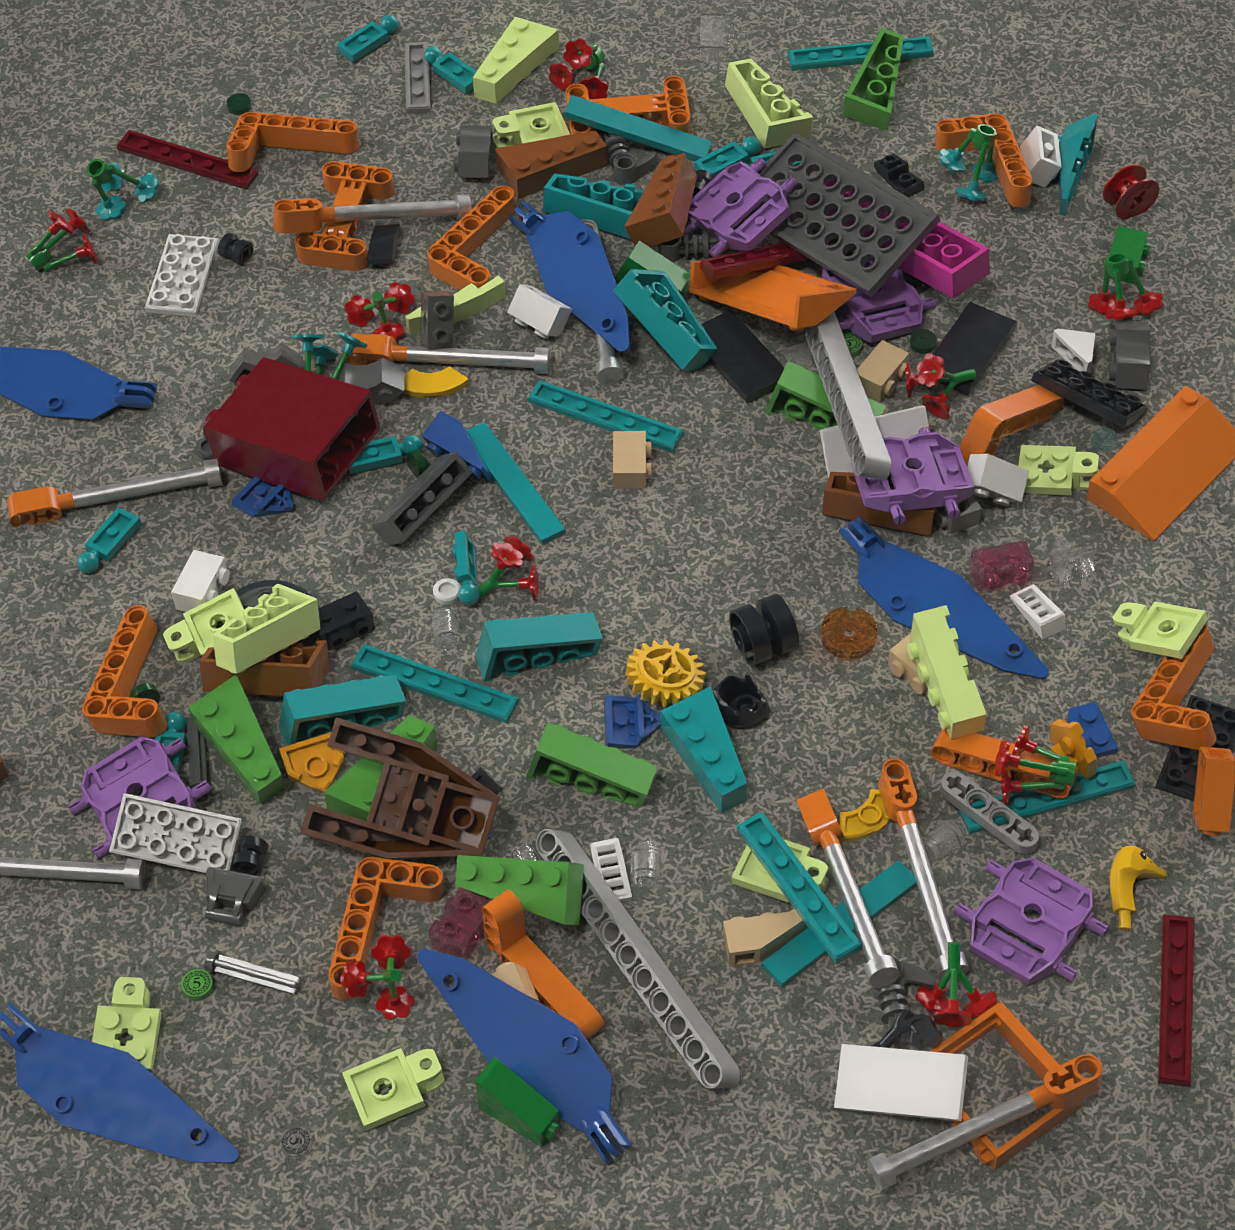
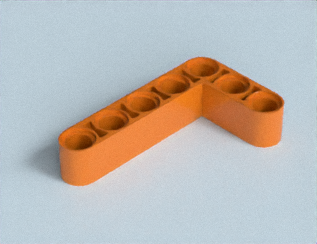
M247 112L239 117L227 142L228 165L230 170L234 172L247 171L251 167L260 146L342 154L354 153L359 148L357 124L346 120Z
M986 114L946 119L937 123L935 147L938 151L941 149L955 150L959 148L969 135L970 129H977V126L980 124L993 127L997 133L992 156L993 166L1009 204L1015 207H1025L1030 204L1032 177L1008 120L1004 115ZM973 139L964 151L977 150L973 146Z
M498 186L493 189L428 249V266L433 276L458 290H462L471 283L479 289L491 281L489 270L467 257L508 220L510 214H514L515 196L511 187Z
M1036 385L981 406L973 415L959 446L966 466H968L970 454H990L994 456L1003 437L1051 419V415L1056 410L1060 411L1062 409L1065 399L1040 385Z
M142 605L130 607L125 612L82 706V712L93 729L101 734L157 737L165 732L168 727L167 719L156 701L146 698L129 697L158 631L157 625L147 608Z
M1207 623L1204 624L1182 659L1170 656L1163 658L1133 705L1131 715L1141 738L1199 750V747H1212L1215 744L1216 734L1209 714L1202 710L1179 706L1214 650V644Z
M367 857L358 863L329 970L331 991L337 999H352L346 995V988L339 984L341 975L344 973V965L349 961H362L364 965L366 964L382 897L387 896L423 902L438 901L445 893L444 878L440 868L429 864L378 857ZM376 875L375 877L367 878V876ZM399 879H406L405 881L397 882ZM428 883H435V885L426 886ZM362 901H370L366 904H360ZM356 927H363L360 930H353ZM350 953H356L355 956L346 957Z
M507 889L482 907L485 941L489 950H494L500 956L499 960L502 964L515 962L526 968L539 998V1003L575 1023L587 1040L605 1027L604 1020L599 1012L526 935L524 910L513 892Z

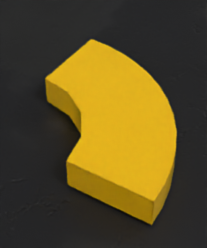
M450 366L434 373H424L411 369L404 375L403 394L418 398L428 396L443 397L466 387L469 384V378Z
M878 789L870 790L869 798L861 807L853 811L840 812L839 825L843 835L839 837V842L867 838L883 829L891 821L886 814Z

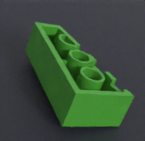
M884 28L880 29L845 96L843 116L869 126L888 130L904 39L903 35Z
M788 361L764 413L771 415L774 412L786 414L785 419L795 422L797 418L810 421L812 427L819 429L837 426L838 424L820 375ZM868 398L874 417L882 415L886 406Z
M234 675L188 707L194 725L260 805L285 789L282 774L237 675Z
M411 715L390 732L394 735L422 742L432 750L437 745L435 726ZM360 759L324 792L327 809L367 821L384 765Z
M548 722L526 777L536 779V776L540 775L550 778L549 783L561 786V783H570L575 785L577 791L588 794L600 791L603 798L641 808L648 794L657 766L650 764L645 759L625 754L618 748L598 743L591 737L573 733L564 726Z
M458 855L455 886L491 899L496 898L508 889L518 898L523 910L564 925L579 926L584 864Z

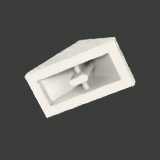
M1066 329L1054 330L1051 347L1068 361L1074 369L1090 373L1095 333Z

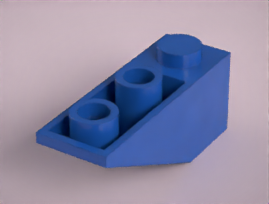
M440 411L422 434L423 439L428 444L426 448L437 457L441 454L457 452L470 468L471 476L476 479L482 477L491 482L493 478L463 424L459 420Z

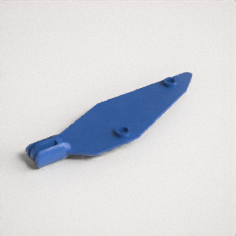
M522 201L521 205L530 213L527 215L520 208L516 207L514 212L523 220L522 223L511 214L508 219L526 234L546 292L554 299L572 308L571 312L619 352H626L630 347L629 316L624 303L613 292L617 283L599 235L569 211L542 215L528 203Z
M0 346V395L42 417L95 420L119 406L152 409L157 392L156 383L123 381L62 350Z
M861 516L857 517L856 521L853 520L848 523L847 527L844 526L839 530V534L859 555L858 583L894 622L912 629L914 613L947 605L950 616L947 618V624L949 629H956L960 652L1005 672L1039 679L1048 677L1049 669L960 574L881 539ZM1016 650L1018 651V653L1013 654L1010 651Z
M429 949L419 951L417 955L418 961L488 1063H490L493 1057L497 1058L559 1110V1118L585 1133L607 1165L613 1161L610 1153L615 1157H619L623 1154V1148L628 1149L632 1146L610 1114L612 1074L575 1023L464 958ZM453 976L455 983L450 987L449 979Z
M9 1003L6 1007L25 1024L19 1027L5 1013L0 1012V1019L15 1032L11 1037L0 1027V1036L15 1049L17 1085L62 1126L187 1162L234 1163L238 1160L239 1151L128 1052L39 1027L12 1003ZM203 1132L200 1140H193L196 1133Z

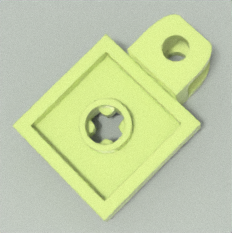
M556 102L509 111V115L493 119V126L496 131L493 134V140L497 148L570 135ZM506 124L507 127H506V128H503V127H500V125ZM507 138L509 139V141L507 143L500 142V139Z
M1021 445L1018 466L1029 470L1024 493L1072 495V487L1074 489L1088 490L1090 481H1084L1083 477H1093L1099 472V455L1092 452H1076V447ZM1089 461L1092 465L1083 466L1082 463ZM1045 467L1052 468L1047 473H1044L1042 470Z
M232 588L183 613L185 620L165 630L163 633L170 651L174 652L178 662L192 661L203 656L208 647H214L213 634L222 628L214 629L217 627L216 622L221 620L226 625L233 618L243 617L242 611L244 607L237 592ZM177 634H181V635H182V636H181L180 638H178L177 640L172 641V639H173V637H174L175 635H177ZM190 647L186 653L180 652L181 650Z
M1154 602L1149 610H1147L1146 605L1123 603L1112 617L1116 625L1123 627L1118 633L1119 638L1129 643L1131 649L1180 659L1184 657L1208 620L1206 611ZM1127 612H1131V613H1132L1130 616H1127V617H1124V616H1123V615H1124L1125 613H1127Z
M784 840L824 893L828 885V878L826 877L828 873L827 864L810 857L809 847ZM747 845L731 877L732 884L789 902Z
M120 977L116 981L111 1002L113 1006L97 1007L92 1042L128 1052L147 1070L152 1072L162 1013L160 1009L149 1008L150 992L142 978ZM128 1032L133 1037V1040L127 1041L126 1046H121V1042L117 1039L123 1033Z
M400 1048L342 1072L365 1131L425 1107L421 1095L436 1090L445 1083L441 1065L433 1049H424L405 1058ZM379 1085L392 1086V1089L386 1095H378L376 1092L379 1091Z

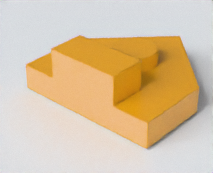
M1057 719L1050 724V741L1054 744L1050 751L1058 755L1070 757V761L1077 762L1078 770L1088 780L1096 774L1097 756L1092 747L1086 748V742L1082 736L1084 731L1080 723L1072 721L1068 724L1066 720Z
M331 732L279 748L289 779L324 794L331 786L344 762L343 753L331 750L327 746Z

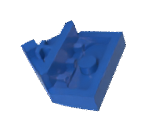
M255 476L232 499V506L254 518L293 510V501L291 500L289 489L279 484L278 486L275 485L269 493L274 484L262 481Z
M641 694L636 699L634 697L606 695L604 699L605 746L618 749L636 748L661 726L660 712L656 713L641 700Z

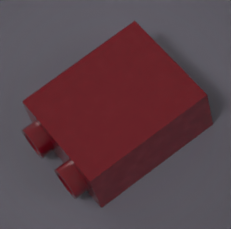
M263 357L249 374H243L239 377L234 386L233 393L220 409H214L207 415L203 426V434L208 440L214 459L217 458L220 467L253 478L257 477L262 481L277 486L280 484L286 489L324 501L381 428L371 390Z

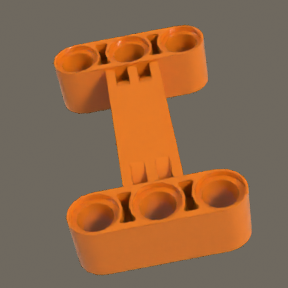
M679 76L665 78L662 94L589 100L690 134V110L684 79ZM572 84L566 89V105L571 95L589 100L587 87L582 84ZM568 119L570 135L589 131H602Z
M338 161L328 162L322 167L325 189L328 192L336 193L332 206L366 205L368 198L385 200L394 194L393 175L387 168ZM360 220L326 222L322 234L313 232L298 234L294 241L298 261L307 265L350 271L365 269L368 266L366 243L363 240L354 238Z

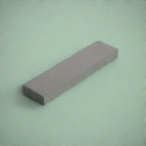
M428 42L404 43L407 114L431 112L429 63L424 59V52L429 47Z

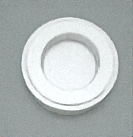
M441 579L433 587L434 598L443 605L454 604L459 600L458 590L461 586L454 579Z

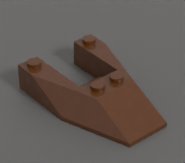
M336 717L327 746L337 752L384 765L367 821L309 804L300 831L301 834L386 859L455 857L458 855L483 856L500 800L498 795L422 742Z

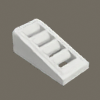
M1034 584L1010 595V599L1041 639L1066 629L1065 614ZM1032 596L1036 598L1028 603L1023 601ZM1039 604L1042 605L1034 610L1031 609L1032 607H1035ZM1046 612L1048 613L1047 615L1041 618L1039 617V615H1042Z
M613 838L591 843L589 845L590 857L594 866L603 878L620 875L618 878L605 881L610 888L623 885V889L613 891L620 902L631 900L632 894L619 839ZM617 863L615 866L601 868L603 865Z

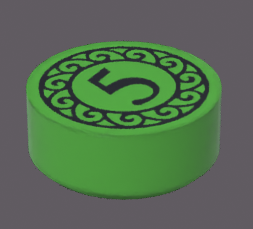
M853 333L843 334L851 357L858 356L862 351L861 338Z
M201 969L188 972L181 982L184 995L192 1001L206 999L210 996L214 987L211 975Z

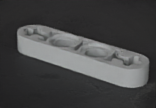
M952 771L943 776L940 792L948 802L1015 852L1026 855L1035 851L1039 840V833L1033 825L964 774ZM949 784L952 786L958 784L959 789L955 787L951 790L949 789ZM972 799H981L986 806L982 809H975L970 806L969 802ZM1003 816L1008 819L1009 824L1004 827L994 824L993 818ZM1026 836L1030 837V841H1028V840H1024L1023 842L1019 841V838H1020V837H1021V838H1025Z

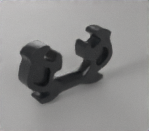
M905 1009L897 1015L893 1026L882 1039L871 1045V1047L891 1048L902 1034L910 1032L909 1041L916 1048L924 1049L923 1040L928 1038L929 1046L935 1048L941 1042L942 1031L937 1029L933 1019L928 1015L918 1014L907 1019L911 1011Z

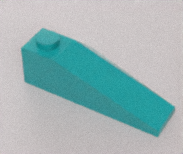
M1098 114L1089 115L1067 125L1063 135H1058L1062 165L1058 173L1059 215H1065L1093 151Z

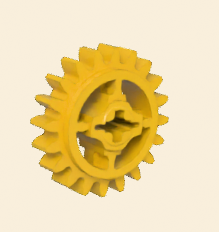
M654 640L652 647L643 643L641 650L634 649L633 655L628 657L625 675L628 676L627 684L633 685L632 692H642L641 700L650 698L651 705L656 704L658 701L662 702V706L666 708L668 703L674 705L680 700L682 701L702 691L706 672L702 671L704 664L697 663L698 655L689 656V648L679 649V643L670 646L668 641L665 640L663 645H659Z

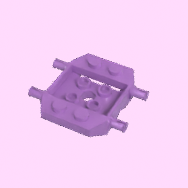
M760 157L751 166L741 161L726 167L692 198L688 213L689 222L685 226L684 235H690L695 229L700 228L719 242L709 250L712 257L719 256L729 248L732 250H752L791 214L786 196L798 184L792 177H789L781 186L769 178L761 177L758 172L766 166V163ZM769 197L770 199L762 205V202ZM757 210L753 215H751V216L744 222V218H745L747 215H749L752 211Z
M875 260L866 262L864 267L872 266ZM823 267L821 278L857 289L856 295L836 309L842 320H838L841 330H851L852 333L869 343L919 330L922 324L923 310L935 308L936 302L932 297L923 300L915 288L905 282L903 273L906 272L900 268L889 277L872 297ZM906 304V306H907V307L895 309L896 306H899V305ZM882 309H888V310H890V311H886V312H882V313H878V314L871 315V314H873L874 311H878V310H882Z
M924 427L920 428L919 434L907 439L883 438L891 459L890 477L894 490L890 489L887 479L881 481L857 476L851 463L864 506L891 512L895 524L905 522L906 518L903 510L941 506L946 507L950 518L953 519V515L954 518L960 516L957 504L973 495L974 485L959 445L938 432L931 433L929 427L925 429ZM914 466L916 469H910L908 467Z
M141 736L85 770L81 784L83 791L81 794L83 797L68 805L74 816L87 807H92L100 819L102 826L108 834L106 835L108 840L92 849L98 859L110 853L109 850L123 793L131 794L133 790L143 788V792L139 797L167 803L175 799L177 802L174 804L196 809L197 804L195 802L197 799L212 791L207 780L192 789L189 786L186 787L171 763V756L187 748L181 737L165 746L163 743L160 744L158 740Z
M1035 858L1013 861L1007 868L991 859L985 871L1000 878L992 894L983 901L976 911L971 910L962 903H959L954 910L955 915L968 921L971 925L969 951L1027 985L1035 983L1052 973H1057L1073 982L1078 970L1062 962L1064 955L1083 928H1088L1101 937H1104L1109 929L1108 925L1093 918L1092 890ZM1035 910L1040 914V917L1030 919L1025 916L1024 912ZM992 921L1002 927L1003 930L1017 935L1018 937L1027 941L1031 946L1039 948L1044 952L1041 955L1040 953L1034 951L1028 946L1022 944L1021 942L1015 940L1009 935L991 926L990 922Z

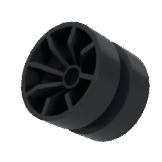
M775 593L756 602V609L751 604H747L730 611L729 624L736 646L741 653L754 651V656L745 659L749 666L754 667L771 660L772 651L775 655L782 656L799 648V634L795 620L788 605L779 594Z

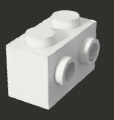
M1036 125L1021 144L1020 149L1032 177V184L1045 188L1051 180L1057 177L1059 170L1062 168L1058 134Z
M519 284L507 313L515 317L514 321L525 327L530 325L535 328L534 333L548 339L549 336L558 337L562 333L572 308L533 286Z
M970 454L967 469L974 485L973 495L984 498L992 497L994 498V503L1003 506H1009L1010 502H1022L1029 470L990 454Z
M193 550L171 591L176 610L187 612L219 596L222 586L228 583L230 571L227 569L224 557Z

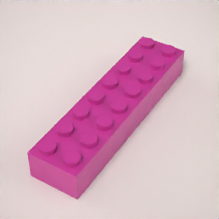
M837 181L829 182L826 187L833 186ZM855 191L847 192L844 197H850ZM820 199L813 200L810 203V206L817 204L820 201ZM872 202L864 203L862 208L869 207ZM838 209L831 210L827 214V216L834 215L838 211ZM891 212L883 213L880 218L888 217ZM856 220L848 221L845 227L853 225ZM909 222L902 223L898 227V229L906 228L909 225ZM939 222L898 268L954 299L990 274L989 248ZM867 231L863 237L871 236L874 231ZM892 241L885 242L881 246V248L889 247L892 244Z

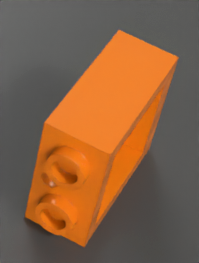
M1199 747L1193 819L1198 829L1203 830V834L1220 836L1221 832L1230 833L1235 787V757L1230 749Z

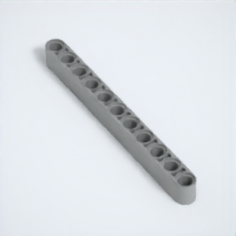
M833 312L816 326L805 327L804 334L855 474L861 477L885 481L890 474L891 459L835 312Z
M542 830L537 836L536 848L544 861L584 864L580 912L701 1084L709 1089H730L736 1086L740 1078V1070L574 836L566 831Z

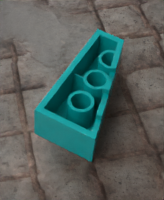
M554 173L544 187L543 212L553 214L569 211L579 220L587 219L594 221L600 230L631 239L624 226L645 190L635 189V185L632 184L618 187L611 186L610 181L604 180L589 183L587 178Z
M630 269L613 290L682 370H698L702 368L717 351V347L665 271Z
M577 612L530 618L521 617L506 620L495 619L484 622L475 656L483 682L493 680L492 675L503 672L506 673V676L518 674L517 670L528 666H533L536 670L549 666L557 659L561 664L597 655L603 638L594 612Z
M396 675L377 676L358 681L351 680L346 683L322 685L303 690L296 689L284 693L278 728L285 746L332 732L336 717L367 727H373L401 718L406 699Z
M711 686L661 710L662 732L721 814L747 801V781Z

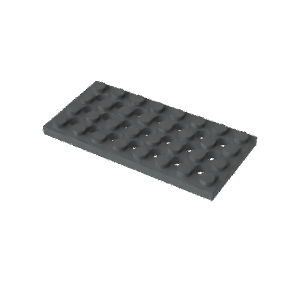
M795 132L770 158L766 166L758 172L761 177L769 178L774 182H777L779 179H785V182L789 177H792L798 184L786 196L791 214L769 234L871 297L941 221L938 214ZM795 161H802L799 165L792 167ZM819 171L817 175L809 177L811 172ZM837 181L833 186L826 187L829 182ZM802 189L799 194L792 195L795 190ZM855 191L850 197H844L847 192ZM768 197V199L765 202H763L762 205H764L770 198ZM820 199V201L817 204L810 206V203L813 200ZM872 202L869 207L862 208L864 203ZM838 209V211L834 215L827 216V214L831 210ZM757 210L752 211V212H751L749 215H747L744 219L747 220V219H748L751 215H753ZM891 212L888 217L880 218L883 213ZM803 218L800 223L793 224L795 219ZM856 220L853 225L845 227L848 221ZM909 222V225L906 228L898 229V227L902 223ZM821 228L817 234L810 235L812 230ZM867 231H874L871 236L863 237ZM832 239H839L836 244L831 246L828 245V243ZM892 241V244L889 247L881 248V246L885 242ZM857 249L852 256H846L848 251ZM875 260L872 266L864 267L866 262Z

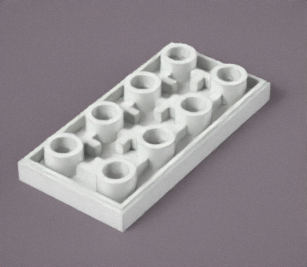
M180 234L168 235L145 305V312L196 317L219 244L218 238Z
M923 405L875 416L882 438L907 439L919 434L920 428L924 427L925 429L929 427L926 407ZM838 425L821 429L820 436L828 478L830 472L853 473L851 460Z
M123 793L109 852L206 873L209 867L230 871L242 819Z
M842 1044L834 1108L848 1111L961 1121L968 1056L963 1054Z

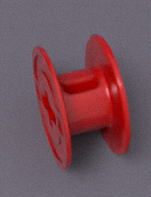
M1131 164L1117 171L1107 181L1103 189L1102 196L1104 201L1110 205L1116 204L1115 212L1117 217L1122 220L1146 212L1159 195L1160 188L1158 183L1152 179L1146 180V170L1139 164Z

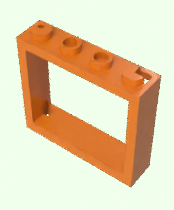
M1001 1001L973 1020L970 1025L963 1027L929 1051L959 1054L995 1028L1043 1081L1049 1070L1059 1066L1057 1061ZM1084 1099L1066 1108L1051 1110L999 1149L985 1134L969 1142L975 1147L974 1152L977 1158L983 1164L989 1163L995 1170L1081 1108ZM962 1110L961 1121H952L954 1123L953 1127L971 1119L964 1110Z

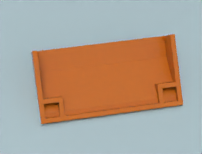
M700 261L691 262L690 293L699 295L701 300H714L788 325L789 329L793 331H804L805 327L816 326L856 295L857 290L783 265L712 280L700 269Z
M1185 386L1090 479L1086 499L1147 538L1155 541L1235 460V427L1208 398Z

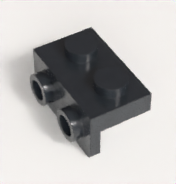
M357 591L318 608L320 630L315 633L320 641L327 640L328 651L339 649L346 642L357 637H364L375 629L372 612Z

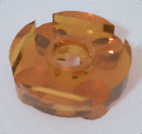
M847 607L834 609L823 619L820 630L822 645L829 653L840 657L842 660L850 661L861 658L870 653L877 642L876 621L868 612L856 608V611L847 610ZM844 630L848 632L855 631L854 636H845Z

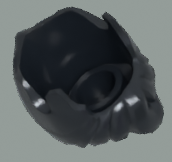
M733 675L727 676L713 689L714 697L724 723L730 727H749L770 715L768 702L750 675H745V679Z

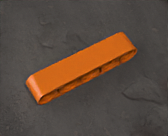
M941 729L931 749V756L934 760L941 764L997 781L1002 779V776L995 775V760L1000 743L1003 740L979 733L950 739L947 730ZM1010 743V754H1012L1015 748V744ZM1023 751L1020 754V759L1049 765L1052 764V761H1055L1039 753L1032 754ZM1020 765L1018 768L1006 767L1012 781L1022 780V783L1055 781L1054 779H1049V771ZM1076 766V769H1075V775H1074L1073 783H1074V781H1075V779H1076V777H1077V774H1078V772H1079L1077 766ZM1065 785L1064 790L1057 788L1028 790L1055 798H1065L1068 796L1072 786Z

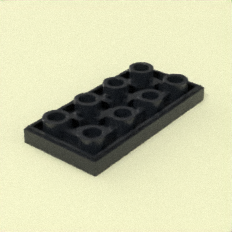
M969 302L933 352L935 357L943 358L945 372L955 374L969 369L975 370V379L956 384L953 388L954 390L966 395L970 394L1016 328V320ZM938 382L947 387L950 384L949 382Z
M731 309L701 324L717 347V351L711 356L709 362L746 403L775 389L783 373V365Z
M1062 359L1055 360L1034 372L1031 379L1032 382L1122 428L1143 417L1148 409L1147 405L1141 403L1139 397L1131 394L1125 395L1119 392L1115 385L1102 383L1094 379L1095 376L1086 371H1078L1072 368L1068 361Z
M1191 694L1186 708L1202 710L1209 714L1216 734V742L1212 748L1230 749L1233 753L1235 749V709ZM1171 745L1155 788L1194 801L1199 750Z

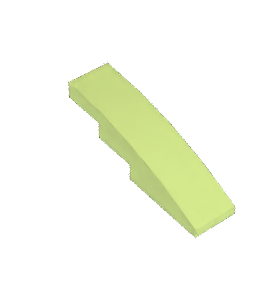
M497 276L479 289L471 283L454 294V323L479 313L506 297L505 281ZM421 307L405 316L407 333L409 335L421 333Z

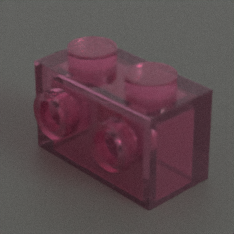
M1023 540L971 551L969 571L977 591L1031 581L1034 560L1026 541Z
M460 887L456 895L449 897L441 918L435 920L429 929L428 935L432 949L467 959L484 932L481 909L490 901Z

